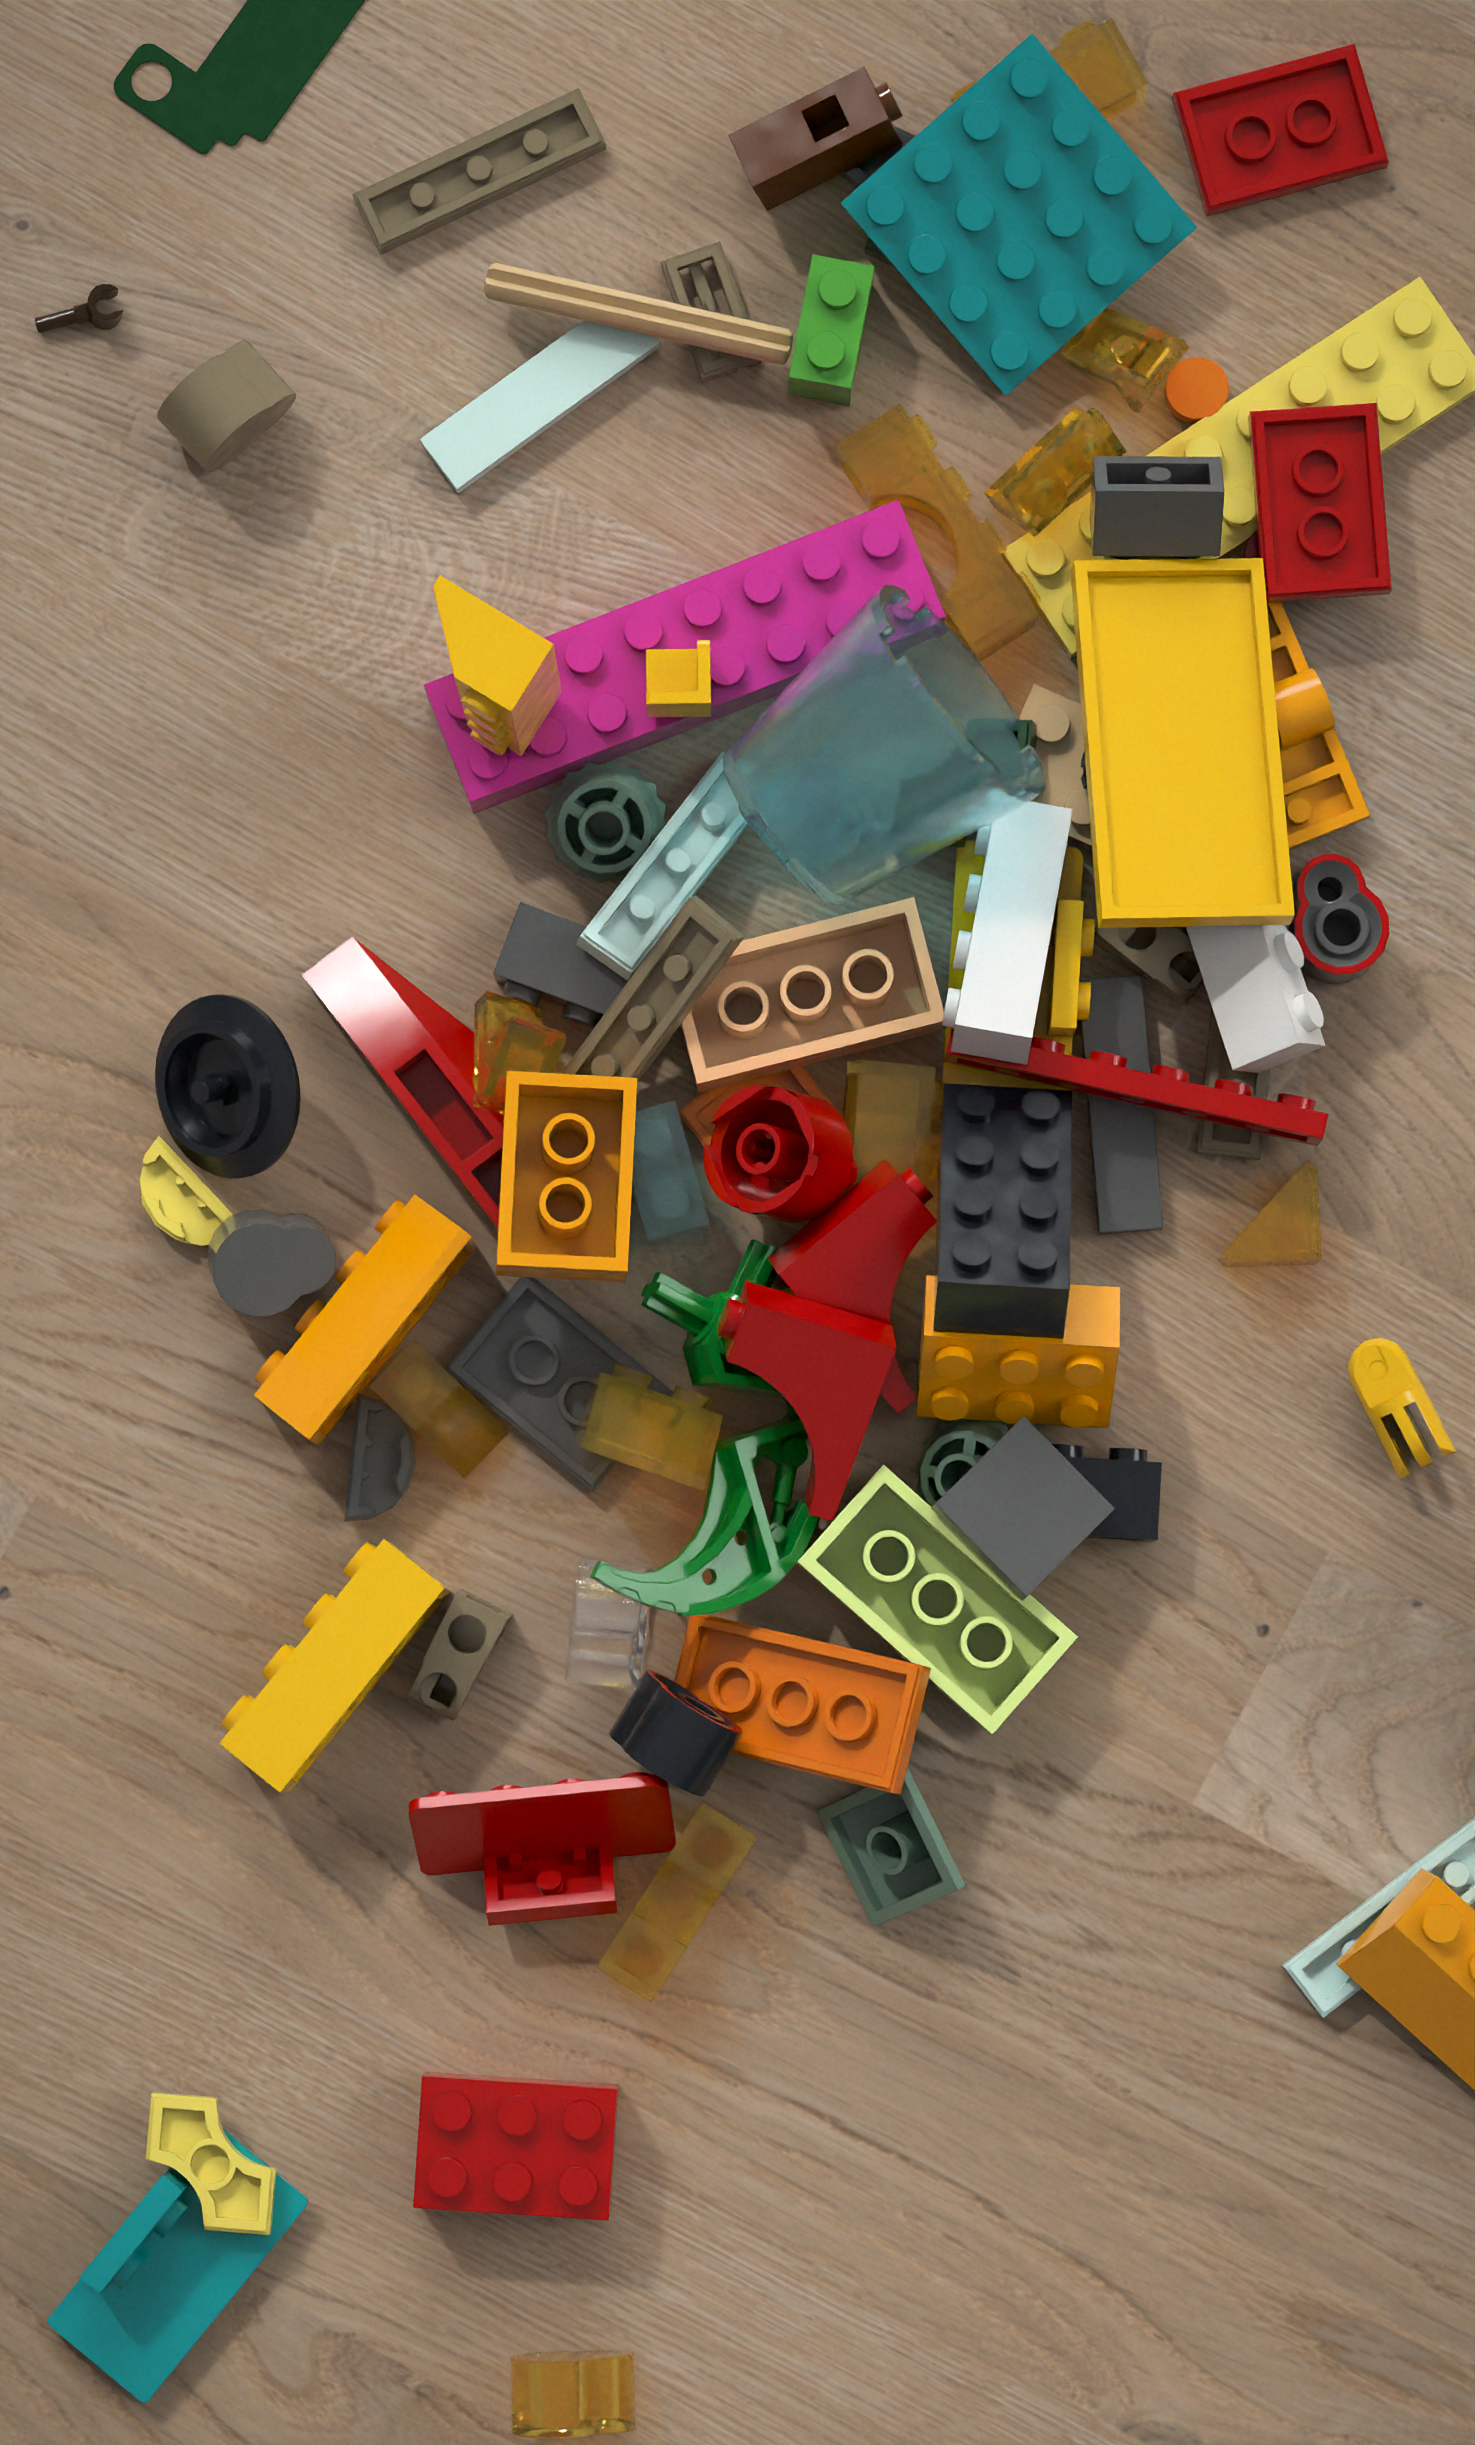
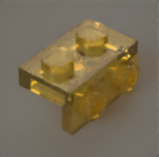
M1074 407L997 479L984 494L997 511L1036 537L1091 486L1093 456H1123L1127 451L1102 413L1094 408H1089L1083 413Z

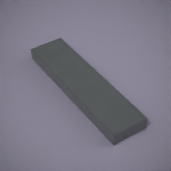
M1142 975L1079 980V982H1091L1088 1021L1080 1020L1083 1058L1089 1059L1090 1051L1112 1053L1128 1059L1126 1068L1150 1073ZM1087 1094L1098 1235L1162 1230L1163 1216L1153 1109Z

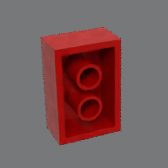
M425 2072L421 2082L413 2208L609 2221L619 2084Z

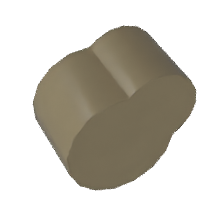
M244 340L235 344L224 353L212 357L190 373L162 403L157 412V418L206 472H213L235 459L261 434L273 426L292 406L296 399V393L248 341Z

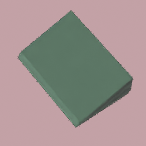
M908 1768L901 1795L865 1787L816 1811L872 1927L966 1886Z

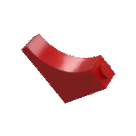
M885 1159L845 1192L829 1210L814 1218L767 1259L798 1297L890 1324L893 1293L904 1263L919 1240L938 1222L924 1205L934 1196L910 1167L899 1175ZM894 1354L880 1394L899 1414L918 1397L905 1380Z
M745 1280L739 1300L731 1298L727 1300L720 1318L717 1334L725 1338L727 1361L757 1374L770 1383L786 1398L801 1419L812 1447L810 1475L805 1489L808 1514L833 1521L896 1351L893 1325Z

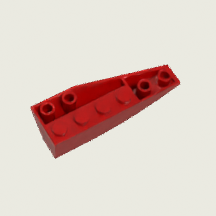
M352 936L303 973L302 976L498 1230L507 1071H524ZM631 1196V1202H633L635 1198Z

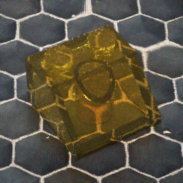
M618 1364L615 1365L612 1376L597 1371L571 1444L704 1491L723 1415L709 1411L713 1398L677 1385L672 1397L648 1389L652 1379L651 1376Z

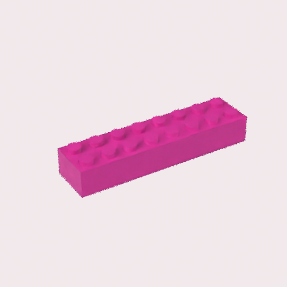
M896 500L544 637V639L554 644L562 692L522 756L508 748L503 756H500L470 737L472 729L467 726L453 673L424 684V688L472 812L475 814L563 780L567 772L581 771L588 762L598 765L604 764L942 632L946 616L900 502ZM697 640H710L711 717L647 718L646 649H697Z

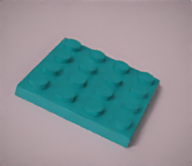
M1033 33L839 203L1004 396L1009 394L1197 228Z

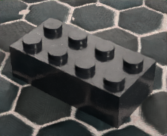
M944 1083L939 1137L938 1222L936 1227L933 1331L1064 1339L1070 1290L1072 1091Z

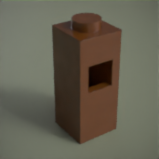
M862 67L728 136L753 190L765 209L769 211L902 144L893 121L903 117L887 82L875 87L865 67Z

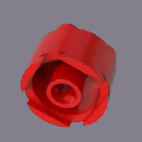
M754 1085L741 1089L731 1095L717 1109L711 1121V1124H715L716 1127L712 1135L711 1144H704L703 1153L704 1169L708 1182L722 1201L746 1213L787 1223L809 1221L829 1210L840 1198L843 1191L849 1189L857 1178L858 1167L853 1158V1143L848 1126L840 1113L822 1099L784 1088Z

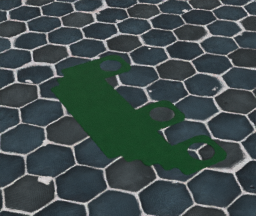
M247 0L197 72L157 45L143 44L136 49L116 77L114 91L120 99L201 154L208 153L217 140H222L230 146L237 145L244 134H250L259 141H265L365 0ZM150 61L159 62L166 66L172 76V85L167 95L155 101L140 98L132 87V76L136 68Z

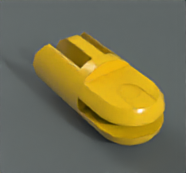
M1385 1338L1369 1339L1361 1343L1351 1354L1348 1363L1350 1382L1399 1480L1411 1475V1471L1384 1418L1386 1415L1392 1413L1420 1467L1423 1469L1434 1463L1431 1452L1407 1406L1414 1401L1442 1454L1447 1457L1457 1452L1404 1350L1397 1343Z

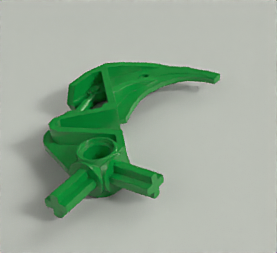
M757 1240L750 1241L728 1292L714 1293L705 1298L667 1275L657 1272L652 1282L646 1284L641 1293V1296L644 1297L641 1304L643 1307L687 1331V1338L682 1349L693 1386L782 1398L787 1405V1414L781 1420L710 1444L712 1462L703 1516L692 1539L673 1560L653 1572L646 1573L620 1570L602 1561H597L590 1578L610 1590L646 1606L664 1611L678 1612V1616L711 1614L730 1609L755 1599L777 1585L803 1556L819 1520V1517L808 1514L807 1503L800 1499L796 1501L793 1508L785 1513L786 1506L791 1504L797 1468L804 1464L808 1458V1447L804 1441L809 1437L801 1419L786 1398L770 1383L757 1374L727 1361L725 1339L717 1334L720 1318L729 1298L739 1300L745 1280L769 1288L772 1287L777 1272L767 1258L778 1248L771 1244L764 1245ZM762 1457L777 1465L770 1502L773 1503L770 1523L767 1519L754 1474V1468ZM735 1534L737 1537L738 1544L735 1542L734 1539ZM706 1569L712 1575L709 1584L704 1583L702 1579L703 1572Z

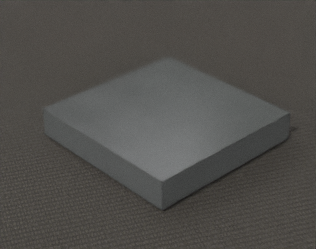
M1024 1416L931 1507L1021 1600H1024L1115 1509Z

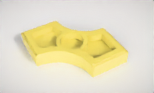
M153 2092L150 2103L146 2159L172 2167L190 2182L202 2205L205 2230L270 2235L277 2168L256 2163L245 2157L233 2146L221 2125L218 2097Z

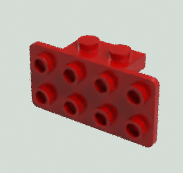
M631 1772L620 1778L592 1781L569 1778L552 1785L522 1788L516 1785H501L490 1791L461 1794L439 1791L431 1793L426 1797L415 1798L408 1804L409 1820L422 1873L426 1875H442L484 1870L486 1915L489 1926L617 1913L614 1857L664 1853L676 1848V1833L668 1782L655 1774L650 1775L644 1772Z

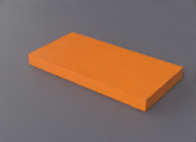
M703 1614L689 1617L674 1681L722 1712L742 1729L743 1733L731 1754L901 1795L931 1668Z

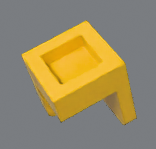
M697 640V649H646L647 718L711 717L710 640Z

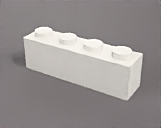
M997 796L993 819L980 817L974 855L986 857L983 876L970 873L963 911L975 913L972 932L959 930L953 963L954 969L965 970L961 990L948 989L942 1026L954 1028L952 1052L1027 1065L1073 809Z
M1286 925L1186 927L1232 1070L1261 1073L1326 1046L1320 1030L1324 1023L1321 1007L1315 996L1307 990L1300 969L1304 965L1303 952L1298 940L1288 931Z

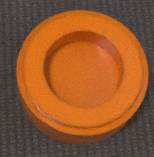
M1202 357L1188 358L1178 363L1171 370L1165 385V401L1175 417L1186 423L1195 424L1203 418L1214 415L1224 406L1229 393V383L1223 369L1214 361Z

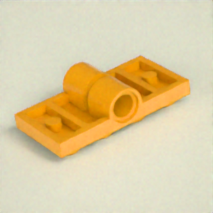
M1282 602L1267 603L1288 846L1290 851L1365 821L1370 817V813L1334 729L1335 719L1325 689L1316 672L1312 668L1309 669Z

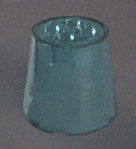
M885 585L875 592L723 756V768L728 784L739 804V810L745 821L757 832L763 842L796 881L803 884L819 898L834 905H842L1033 800L1044 791L1046 784L1043 766L1036 749L1030 745L1024 749L1021 748L1011 730L1020 722V719L988 672L957 635L933 611L925 606L915 613L905 605L910 601L906 591L894 585Z

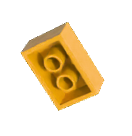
M507 1071L496 1276L625 1283L628 1273L637 1078Z
M926 1275L918 1359L916 1416L934 1417L950 1421L958 1419L999 1421L1014 1425L1024 1416L1031 1424L1063 1425L1079 1429L1087 1427L1109 1428L1120 1349V1287L1070 1284L1064 1339L933 1331L935 1276Z

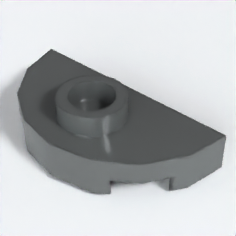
M361 1394L357 1395L345 1522L370 1520L393 1508L408 1490L416 1466L414 1439L402 1417L383 1401Z

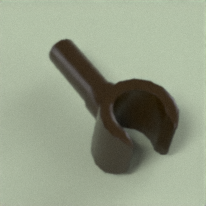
M111 284L98 285L90 292L87 303L76 305L71 309L36 317L35 324L38 332L42 333L90 322L94 327L101 330H109L116 327L122 319L123 310L115 311L111 314H103L96 309L95 304L100 300H109L118 295V288Z

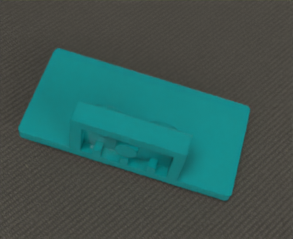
M223 2128L230 2142L240 2153L256 2163L270 2167ZM171 2167L160 2177L80 2275V2280L49 2316L48 2325L135 2398L145 2403L150 2400L302 2213L309 2200L276 2172L272 2230L270 2235L205 2230L202 2205L195 2189L182 2174Z

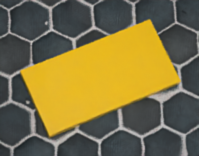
M1263 558L1074 560L1070 573L1098 928L1290 925L1295 913Z

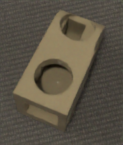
M1097 924L1094 928V943L1106 953L1110 952L1136 974L1143 975L1154 987L1180 1005L1185 1006L1204 982L1190 938L1178 927L1098 928Z
M463 1589L456 1592L422 1660L424 1663L414 1681L408 1698L454 1721L513 1614Z

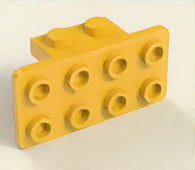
M966 840L965 847H958L956 851L948 989H962L965 970L953 968L959 930L972 932L975 913L963 911L970 873L983 876L986 857L974 855L976 844L974 840ZM1066 846L1032 1037L1060 1042L1065 1045L1064 1054L1072 1056V1040L1077 1020L1088 1021L1091 982H1079L1081 957H1092L1095 920L1083 918L1084 901H1081L1083 855L1079 849ZM945 1026L943 1087L944 1083L1066 1090L944 1062L952 1028Z

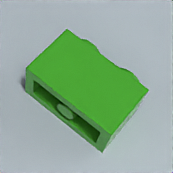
M812 254L789 372L788 395L850 406L873 288L875 266Z

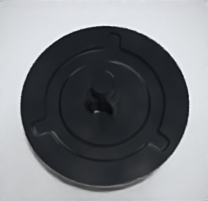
M213 994L200 997L191 1001L176 1013L161 1038L155 1066L157 1100L162 1118L171 1137L187 1158L204 1171L222 1178L240 1179L262 1173L275 1164L288 1148L294 1136L300 1113L299 1075L287 1040L275 1022L262 1009L250 1001L234 995Z

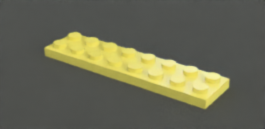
M1418 277L1224 404L1214 415H1207L1146 455L1221 457L1224 506L1220 556H1201L1197 559H1223L1245 545L1249 538L1257 533L1248 421L1250 411L1377 403L1380 451L1382 455L1475 394V356L1422 278ZM1091 492L1002 549L1000 554L1070 659L1077 655L1070 573L1074 560H1119L1109 556H1092L1090 532ZM1137 556V557L1132 558V559H1177V558H1174V557H1172V556Z

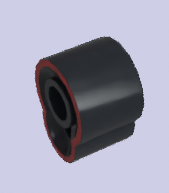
M646 1670L611 1728L609 1735L632 1759L647 1770L684 1791L703 1797L707 1794L743 1731L733 1720L701 1700L685 1687L662 1674Z

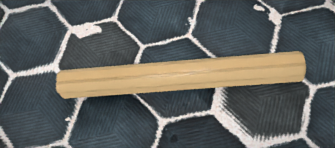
M500 263L490 265L484 284L485 296L491 300L777 365L787 363L793 343V333L787 328Z

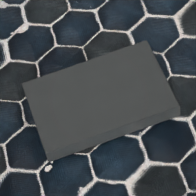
M520 1277L444 1368L592 1492L674 1394L671 1389L536 1278Z

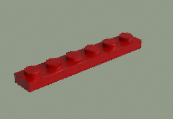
M951 1028L944 1057V1062L1313 1146H1318L1324 1137L1329 1114L1314 1111L1316 1102L1302 1096L1279 1093L1277 1102L1252 1097L1253 1087L1240 1082L1216 1079L1214 1088L1190 1083V1073L1174 1067L1153 1065L1152 1072L1146 1073L1126 1068L1128 1059L1112 1053L1090 1051L1089 1059L1064 1054V1044L1040 1037H1032L1027 1065L952 1052L951 1046L954 1029Z

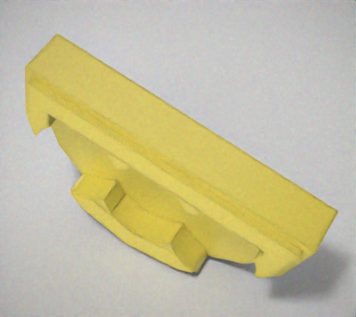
M158 1136L143 1158V1168L139 1180L142 1204L154 1224L176 1241L200 1247L209 1246L214 1231L233 1214L167 1143Z

